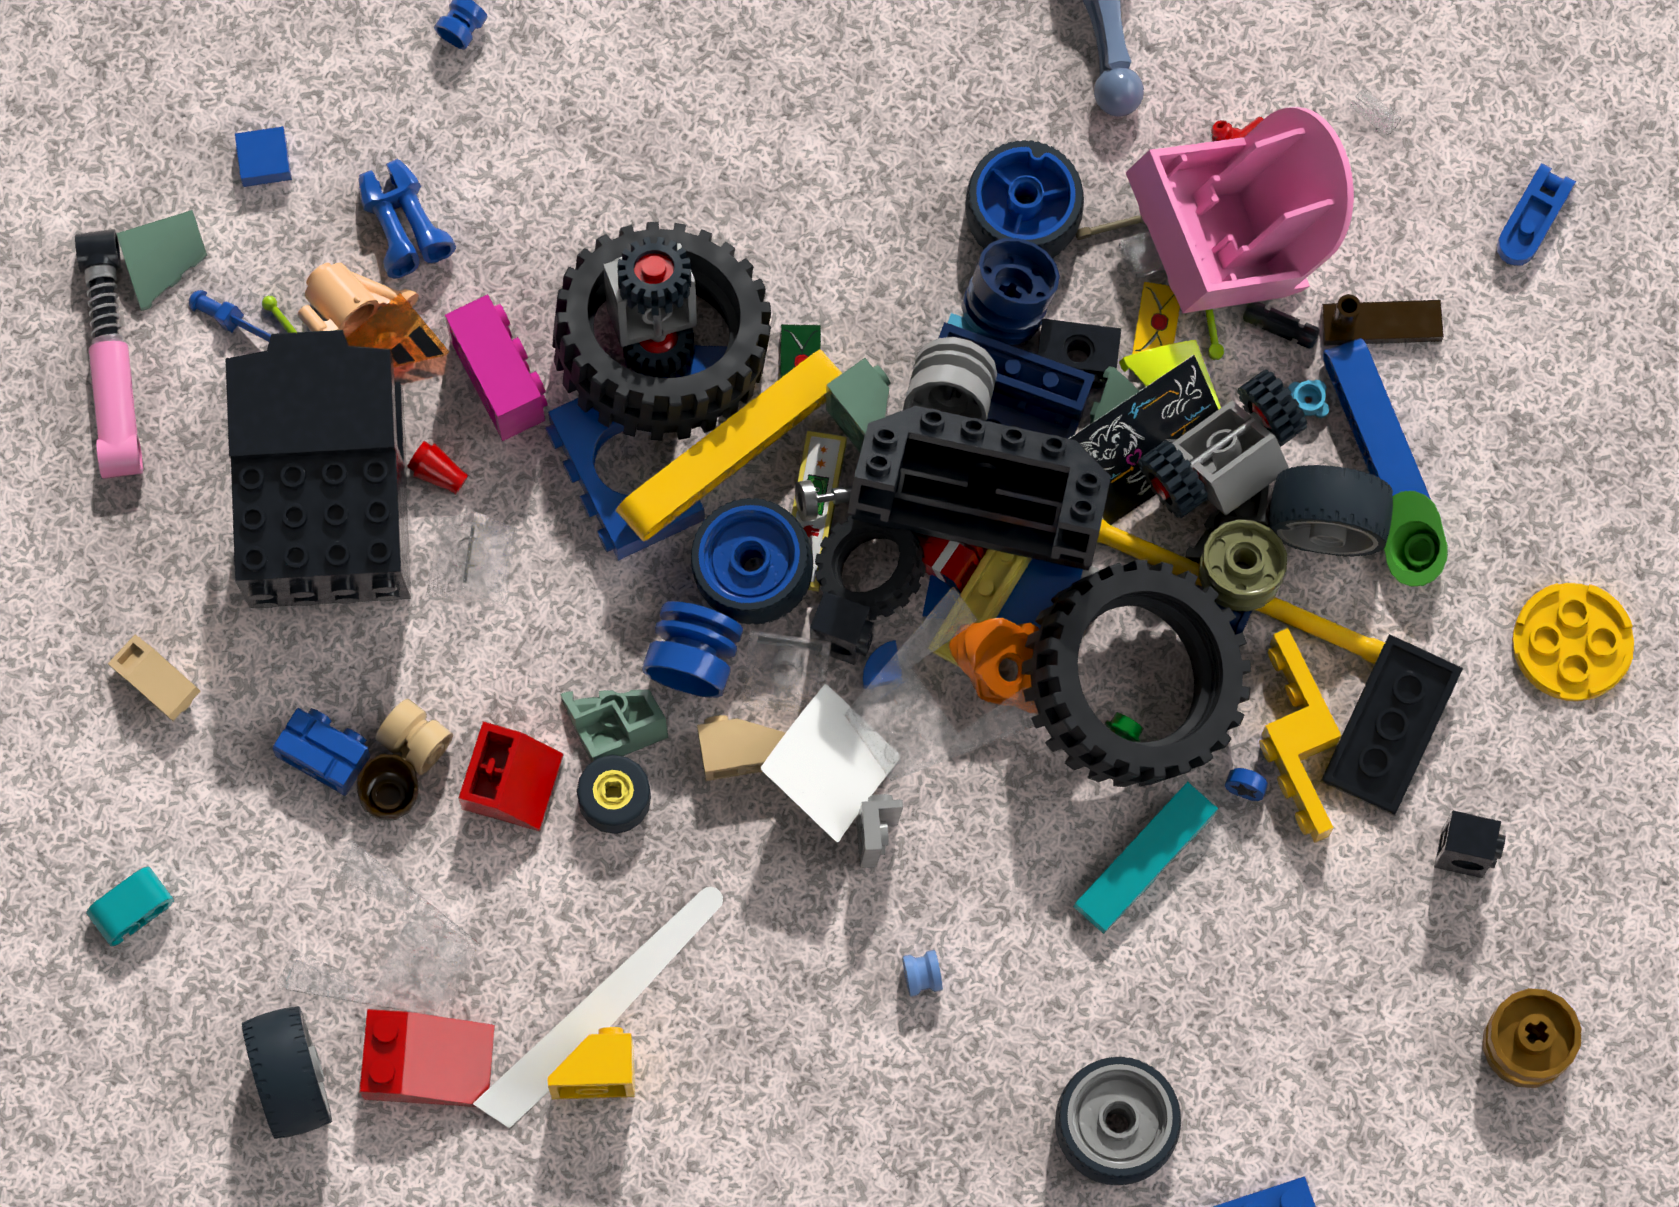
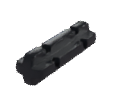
M1248 303L1243 314L1245 322L1257 326L1259 323L1263 325L1262 329L1289 341H1292L1294 338L1298 340L1297 344L1308 349H1312L1320 334L1318 327L1307 322L1305 325L1300 324V319L1272 307L1270 310L1265 309L1266 305L1263 303Z

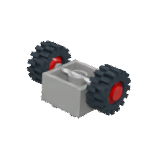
M650 237L643 238V246H640L635 241L630 244L631 252L625 248L621 253L622 257L603 264L607 311L619 344L623 347V357L628 369L631 368L632 371L652 377L676 378V372L681 376L687 373V365L691 367L693 354H695L694 332L692 328L697 326L695 279L691 272L689 257L686 258V251L681 246V243L677 244L670 240L666 246L664 237H657V243H651Z
M1265 369L1238 388L1237 393L1240 395V401L1244 404V410L1231 400L1173 443H1169L1166 440L1139 459L1138 464L1141 466L1139 468L1145 475L1146 482L1152 486L1151 490L1159 496V500L1163 505L1166 504L1167 510L1171 513L1173 512L1177 518H1183L1206 500L1210 501L1224 515H1227L1276 480L1280 472L1287 468L1289 469L1280 447L1307 428V420L1304 418L1303 410L1298 407L1299 403L1297 400L1293 399L1290 395L1291 391L1288 387L1285 388L1283 386V382L1279 378L1276 379L1273 372Z

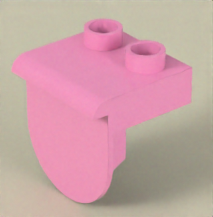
M1302 107L1283 108L1271 113L1244 138L1149 150L1125 172L1139 205L1140 215L1148 227L1168 276L1169 286L1177 298L1182 313L1285 298L1304 291L1310 287L1307 277L1326 262L1341 246L1352 218L1354 202L1353 178L1343 144L1334 129L1323 117L1312 110Z

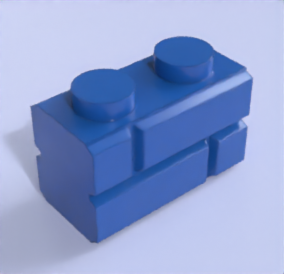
M300 708L296 709L286 728L281 732L273 745L275 756L346 796L371 756L368 747L364 745L367 740L349 728H346L342 733L331 727L330 723L332 720L316 709L311 708L308 713Z

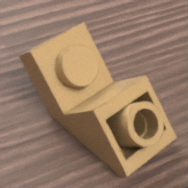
M136 634L108 663L114 671L134 686L172 721L180 713L184 712L191 705L192 700L201 692Z

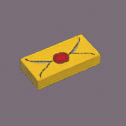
M1144 282L1132 354L1174 343L1180 306L1170 286Z

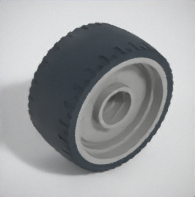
M1303 465L1287 468L1277 475L1273 488L1269 517L1270 528L1282 540L1284 545L1301 551L1343 557L1375 554L1385 548L1389 536L1393 511V490L1387 482L1379 477L1355 469L1326 465Z
M300 1007L274 1010L242 1022L245 1046L254 1081L274 1139L303 1134L331 1123L332 1117L323 1083L325 1079L316 1047L312 1044Z
M1109 1057L1095 1061L1078 1071L1061 1093L1055 1115V1130L1058 1143L1070 1164L1091 1180L1106 1185H1128L1140 1182L1156 1173L1168 1161L1177 1145L1181 1130V1111L1177 1096L1170 1083L1159 1071L1138 1059ZM1112 1114H1120L1126 1118L1128 1129L1122 1133L1113 1132L1108 1128L1106 1118Z

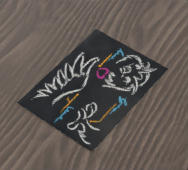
M1195 355L1069 438L1076 440L1111 476L1103 512V519L1109 525H1112L1156 495L1151 490L1152 486L1146 482L1145 475L1139 468L1141 467L1138 464L1139 459L1166 440L1169 443H1173L1219 410Z

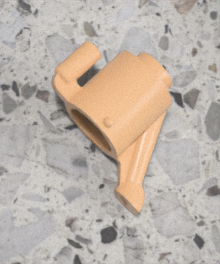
M324 263L317 267L307 278L306 285L308 287L305 290L304 296L326 321H323L309 305L303 306L297 315L311 332L343 330L344 336H349L364 327L374 316L378 307H397L401 312H404L416 304L419 295L412 290H394L351 272L343 263H335L333 265Z

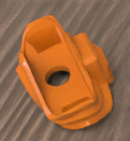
M992 618L980 623L961 624L953 636L949 648L958 666L970 678L979 698L995 704L1012 705L1029 713L1038 712L1034 701L1025 702L1023 690L1031 687V675L1022 674V662L1032 658L1033 649L1025 647L1028 635L1038 631L1039 628L1030 622L1016 625L1004 618ZM1005 658L1015 661L1018 666L1017 677L1011 682L1005 681L999 674V665Z

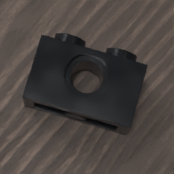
M1042 318L1037 355L1095 375L1092 388L1102 389L1105 388L1108 380L1103 377L1105 370L1109 366L1117 369L1122 328ZM1073 350H1080L1088 358L1083 362H1075L1067 354Z
M824 591L810 626V649L855 665L859 654L867 656L874 637L872 632L875 623L870 621V607Z
M1453 810L1441 829L1434 868L1483 878L1489 868H1495L1497 859H1501L1506 835L1499 834L1501 821Z

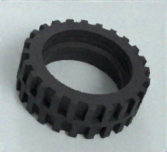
M647 222L646 230L634 232L632 225L621 227L619 237L613 240L607 234L596 239L595 251L593 253L584 248L577 255L576 268L568 267L563 276L562 289L558 290L553 330L552 347L555 348L554 363L556 370H564L562 384L568 393L578 391L577 405L585 413L594 408L599 412L598 422L608 428L614 421L624 426L623 434L635 437L636 431L640 430L651 432V440L663 441L664 433L677 432L678 440L690 438L692 429L701 426L704 433L710 432L716 428L718 417L722 415L727 420L738 412L739 401L747 404L753 396L755 383H760L771 326L769 325L771 306L770 302H764L766 288L762 279L752 281L754 267L747 258L738 262L734 258L735 247L727 241L721 247L711 242L712 233L701 229L697 236L685 232L686 224L674 223L673 230L659 229V222ZM650 237L651 243H657V237H664L666 246L670 240L677 244L681 243V246L686 251V258L689 257L691 272L695 279L696 295L717 310L729 329V343L726 352L714 365L684 377H652L622 366L612 359L599 345L594 335V320L598 308L606 302L603 264L622 257L621 253L625 248L631 252V243L637 241L640 246H643V238Z
M1134 560L1123 566L1121 563H1117L1072 583V586L1058 592L1051 599L1053 605L1042 610L1035 620L1041 627L1038 631L1028 635L1025 647L1033 649L1032 658L1022 662V674L1031 675V687L1023 690L1025 702H1035L1039 715L1032 717L1031 720L1036 729L1045 726L1051 738L1045 744L1052 752L1060 749L1065 751L1069 757L1064 764L1072 770L1082 767L1090 769L1088 779L1096 782L1113 779V786L1128 787L1139 783V786L1142 787L1191 772V769L1213 759L1212 752L1225 748L1232 740L1227 731L1241 725L1245 715L1237 711L1238 704L1249 700L1251 691L1250 687L1242 686L1243 675L1251 672V661L1242 660L1239 649L1240 646L1247 644L1244 633L1234 634L1229 621L1236 617L1230 607L1221 610L1214 602L1219 594L1211 586L1202 590L1194 584L1198 576L1189 571L1175 576L1172 574L1173 565L1164 562L1151 567H1147V560ZM1124 606H1137L1154 613L1175 631L1189 655L1194 677V693L1190 711L1185 722L1175 732L1163 739L1152 742H1131L1118 736L1097 718L1083 694L1078 673L1080 643L1086 628L1091 622L1108 610Z

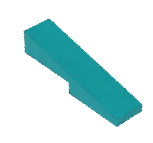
M1187 781L1076 901L1073 907L1104 934L1151 886L1171 861L1212 820L1218 808Z

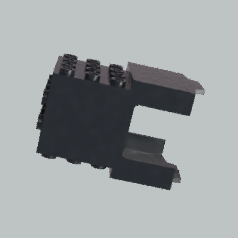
M343 330L271 334L267 351L226 358L229 458L231 460L235 582L250 608H273L280 606H312L332 603L350 604L367 601L411 599L404 393L401 382H395L394 384V361L391 350L348 346Z

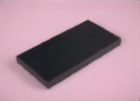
M1389 634L1320 782L1395 816L1463 668Z

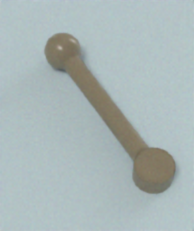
M1141 215L1091 228H1080L1075 235L1077 240H1082L1092 235L1138 223L1145 224Z

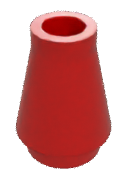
M426 441L422 442L407 465V468L414 472L413 477L449 490L455 495L469 476L436 443L430 445Z

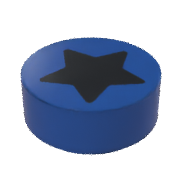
M1244 768L1230 770L1225 782V788L1230 793L1251 801L1262 800L1268 787V783L1263 776Z

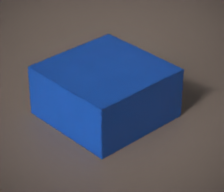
M283 126L235 133L240 177L243 187L292 180L287 140Z

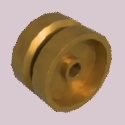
M1528 988L1511 994L1490 1016L1483 1031V1051L1488 1065L1502 1080L1516 1087L1537 1088L1552 1083L1574 1062L1581 1047L1582 1028L1575 1010L1563 997L1548 990ZM1529 1034L1536 1038L1534 1044L1526 1039Z

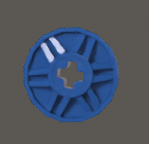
M676 601L664 603L660 611L662 621L656 623L655 633L665 641L650 643L642 667L643 673L657 683L681 692L705 698L723 696L731 670L730 666L720 658L730 659L736 656L737 646L735 643L740 642L743 627L730 617L707 607Z

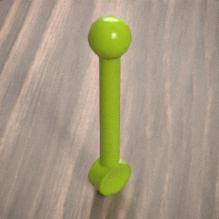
M269 295L265 296L262 300V307L267 311H271L288 333L297 332L277 307L276 298Z
M1213 309L1205 310L1211 342L1208 355L1213 360H1220L1224 355V347L1218 341Z

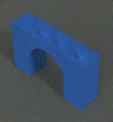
M578 398L548 411L550 425L545 427L546 433L554 449L562 447L567 457V460L562 462L571 483L579 481L585 493L579 496L581 503L589 518L596 515L602 527L597 530L602 546L606 552L613 550L618 561L705 520V510L699 500L653 537L642 541L616 512L619 504L628 495L618 493L607 487L595 470L596 457L601 447L610 438L623 432L624 426L613 421L608 428L599 423V412L591 408L585 413L577 405Z

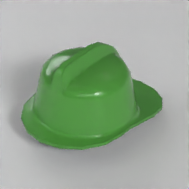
M1401 491L1393 496L1392 520L1384 551L1391 574L1400 583L1410 587L1424 586L1434 581L1443 572L1448 557V543L1435 503L1422 493Z

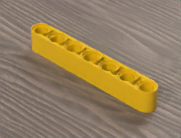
M822 350L816 351L628 495L619 504L616 512L642 541L650 539L826 403V385L841 375L842 372Z

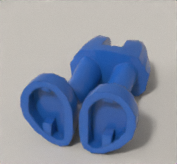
M395 159L386 163L391 182L396 189L383 194L382 187L372 170L360 174L358 179L363 209L376 215L386 236L388 250L383 264L388 277L392 279H398L413 273L420 263L415 247L409 240L395 212L397 208L402 207L411 225L424 261L427 263L439 262L451 256L456 250L453 238L447 232L436 228L423 210L417 196L422 186L416 176L401 160Z

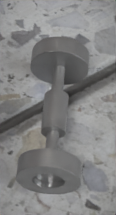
M811 480L797 482L795 486V499L801 520L803 522L816 520L818 516V503L833 501L834 505L848 503L852 486L833 488L831 493L816 495Z

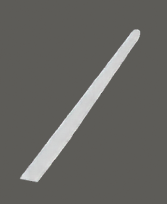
M706 887L701 890L484 1092L473 1105L508 1128L514 1125L549 1092L548 1076L589 1034H598V1029L610 1027L722 906L723 896L721 892L714 887Z

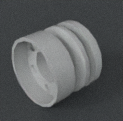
M957 337L938 338L925 344L917 353L903 410L919 406L986 421L997 377L994 360L979 345Z

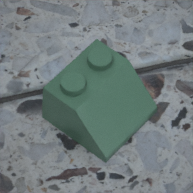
M866 358L826 385V411L859 453L861 452L868 423L888 415L890 397L888 386L891 384L882 368L878 365L872 367Z

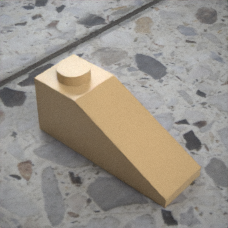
M725 715L705 719V724L697 725L705 780L711 781L763 772L761 766L786 732L738 718L729 720L728 716Z

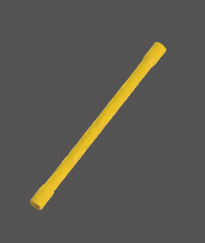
M1102 519L1097 543H1103L1139 560H1147V563L1151 565H1156L1160 562L1172 564V574L1174 575L1189 571L1198 576L1195 584L1202 587L1199 579V563L1109 525ZM1277 597L1262 608L1255 609L1355 653L1373 664L1376 663L1385 644L1383 641L1366 637Z

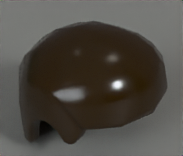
M380 754L367 761L358 775L356 783L360 804L365 812H368L370 816L378 820L399 819L410 813L418 799L419 785L415 769L409 762L398 755Z

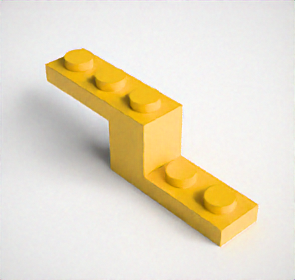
M1289 628L1273 634L1270 642L1271 648L1268 649V656L1277 672L1283 670L1289 684L1285 685L1289 700L1294 707L1300 706L1301 710L1265 725L1261 734L1263 739L1259 740V744L1265 759L1269 763L1274 761L1281 774L1277 776V781L1286 799L1292 797L1296 804L1298 812L1295 813V818L1300 830L1304 835L1310 833L1314 843L1329 837L1333 826L1301 761L1336 746L1342 735Z

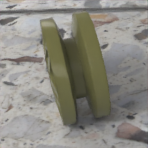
M1249 520L1227 522L1214 530L1204 545L1203 554L1199 561V579L1203 589L1211 586L1219 594L1214 602L1225 608L1230 607L1231 610L1247 612L1259 609L1273 600L1287 570V552L1282 540L1271 528ZM1244 562L1250 566V569H1242L1235 563Z

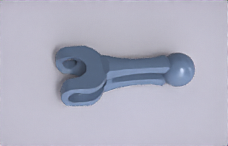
M1083 0L1092 22L1099 55L1100 76L1094 87L1095 100L1101 110L1109 115L1116 117L1129 115L1140 106L1144 97V86L1139 75L1129 69L1131 59L1125 44L1120 0Z

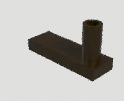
M1347 294L1343 295L1338 300V303L1322 304L1321 307L1324 346L1342 345L1360 338L1366 344L1442 342L1444 338L1441 300L1360 302L1356 296Z

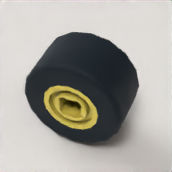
M618 755L600 757L587 765L579 777L576 792L581 814L591 826L599 831L612 834L630 831L640 824L648 813L651 801L648 777L640 765L628 757Z

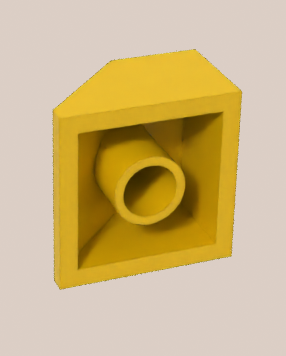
M604 1027L598 1029V1034H589L548 1076V1088L552 1100L635 1097L632 1034L624 1033L623 1028Z

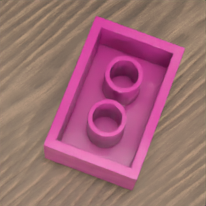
M487 294L445 314L450 342L501 440L505 441L544 422L543 408L548 406L544 396L546 390L536 371L529 374L530 368L526 361L528 359L527 353L518 337L513 339L508 327L510 326V321L502 305L494 306Z

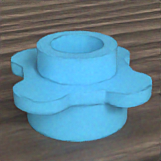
M1307 380L1301 383L1293 382L1289 385L1290 395L1293 399L1297 400L1299 403L1298 407L1303 410L1305 416L1315 415L1318 418H1324L1328 414L1329 405L1325 403L1327 387L1323 381ZM1310 397L1312 402L1306 403L1305 398Z

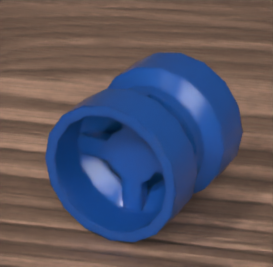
M452 0L449 4L450 11L446 16L439 18L434 25V30L448 43L458 49L465 50L473 40L472 33L474 30L481 28L488 16L472 0Z

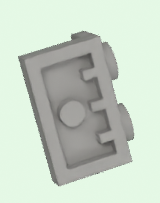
M879 794L868 797V801L861 802L856 819L860 868L877 867L880 855H885V846H888V826L898 825L903 810L902 799L893 800L892 795Z

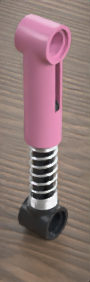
M115 229L75 234V249L81 274H85L86 286L90 288L87 291V296L90 298L88 306L91 308L89 316L93 319L90 322V326L94 329L91 332V336L94 339L88 351L98 433L96 447L102 479L143 474L142 452L137 435L128 344L123 342V336L119 334L122 326L118 324L117 320L121 316L116 312L120 307L115 302L119 295L114 293V289L118 286L114 283L117 280L116 271L121 268L118 237Z

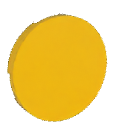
M1556 583L1543 588L1533 595L1520 611L1513 629L1512 643L1514 656L1524 676L1543 693L1566 701L1590 700L1614 688L1628 671L1634 652L1633 625L1623 606L1605 590L1591 584Z

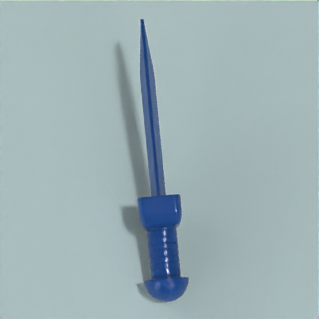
M198 290L191 294L189 306L192 311L195 312L198 309L215 318L222 328L231 333L239 326L268 342L270 341L271 334L243 320L244 314L236 305L226 301L221 304L207 297V292L203 290Z

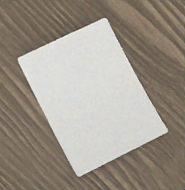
M824 684L761 766V770L832 839L839 842L858 815L861 802L868 801V797L874 793L900 757L899 753L827 684Z

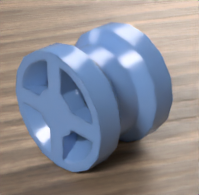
M935 950L926 951L924 956L916 958L912 955L902 956L903 969L910 997L919 995L921 990L931 989L934 992L943 990L941 972Z

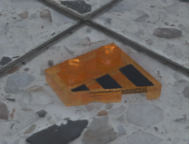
M401 292L345 337L348 346L390 349L394 367L445 356L450 352Z

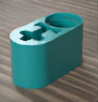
M147 866L136 871L96 900L87 909L86 914L112 947L123 942L124 939L122 937L129 933L131 936L167 910L173 904L174 898L151 867Z

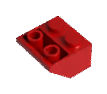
M483 721L458 797L461 809L540 832L564 754L522 732Z

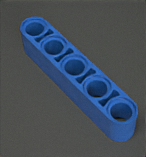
M1360 338L1323 351V361L1369 474L1387 482L1392 487L1393 496L1401 491H1416L1426 495L1431 500L1365 341Z

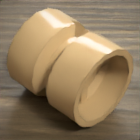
M405 699L386 717L377 731L375 739L391 753H403L402 759L409 762L415 769V772L423 775L432 768L447 750L452 741L453 733L437 720L427 721L426 712L410 699Z

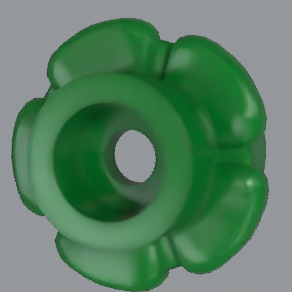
M1116 712L1111 721H1105V725L1118 736L1131 742H1140L1139 736L1144 728L1131 718Z

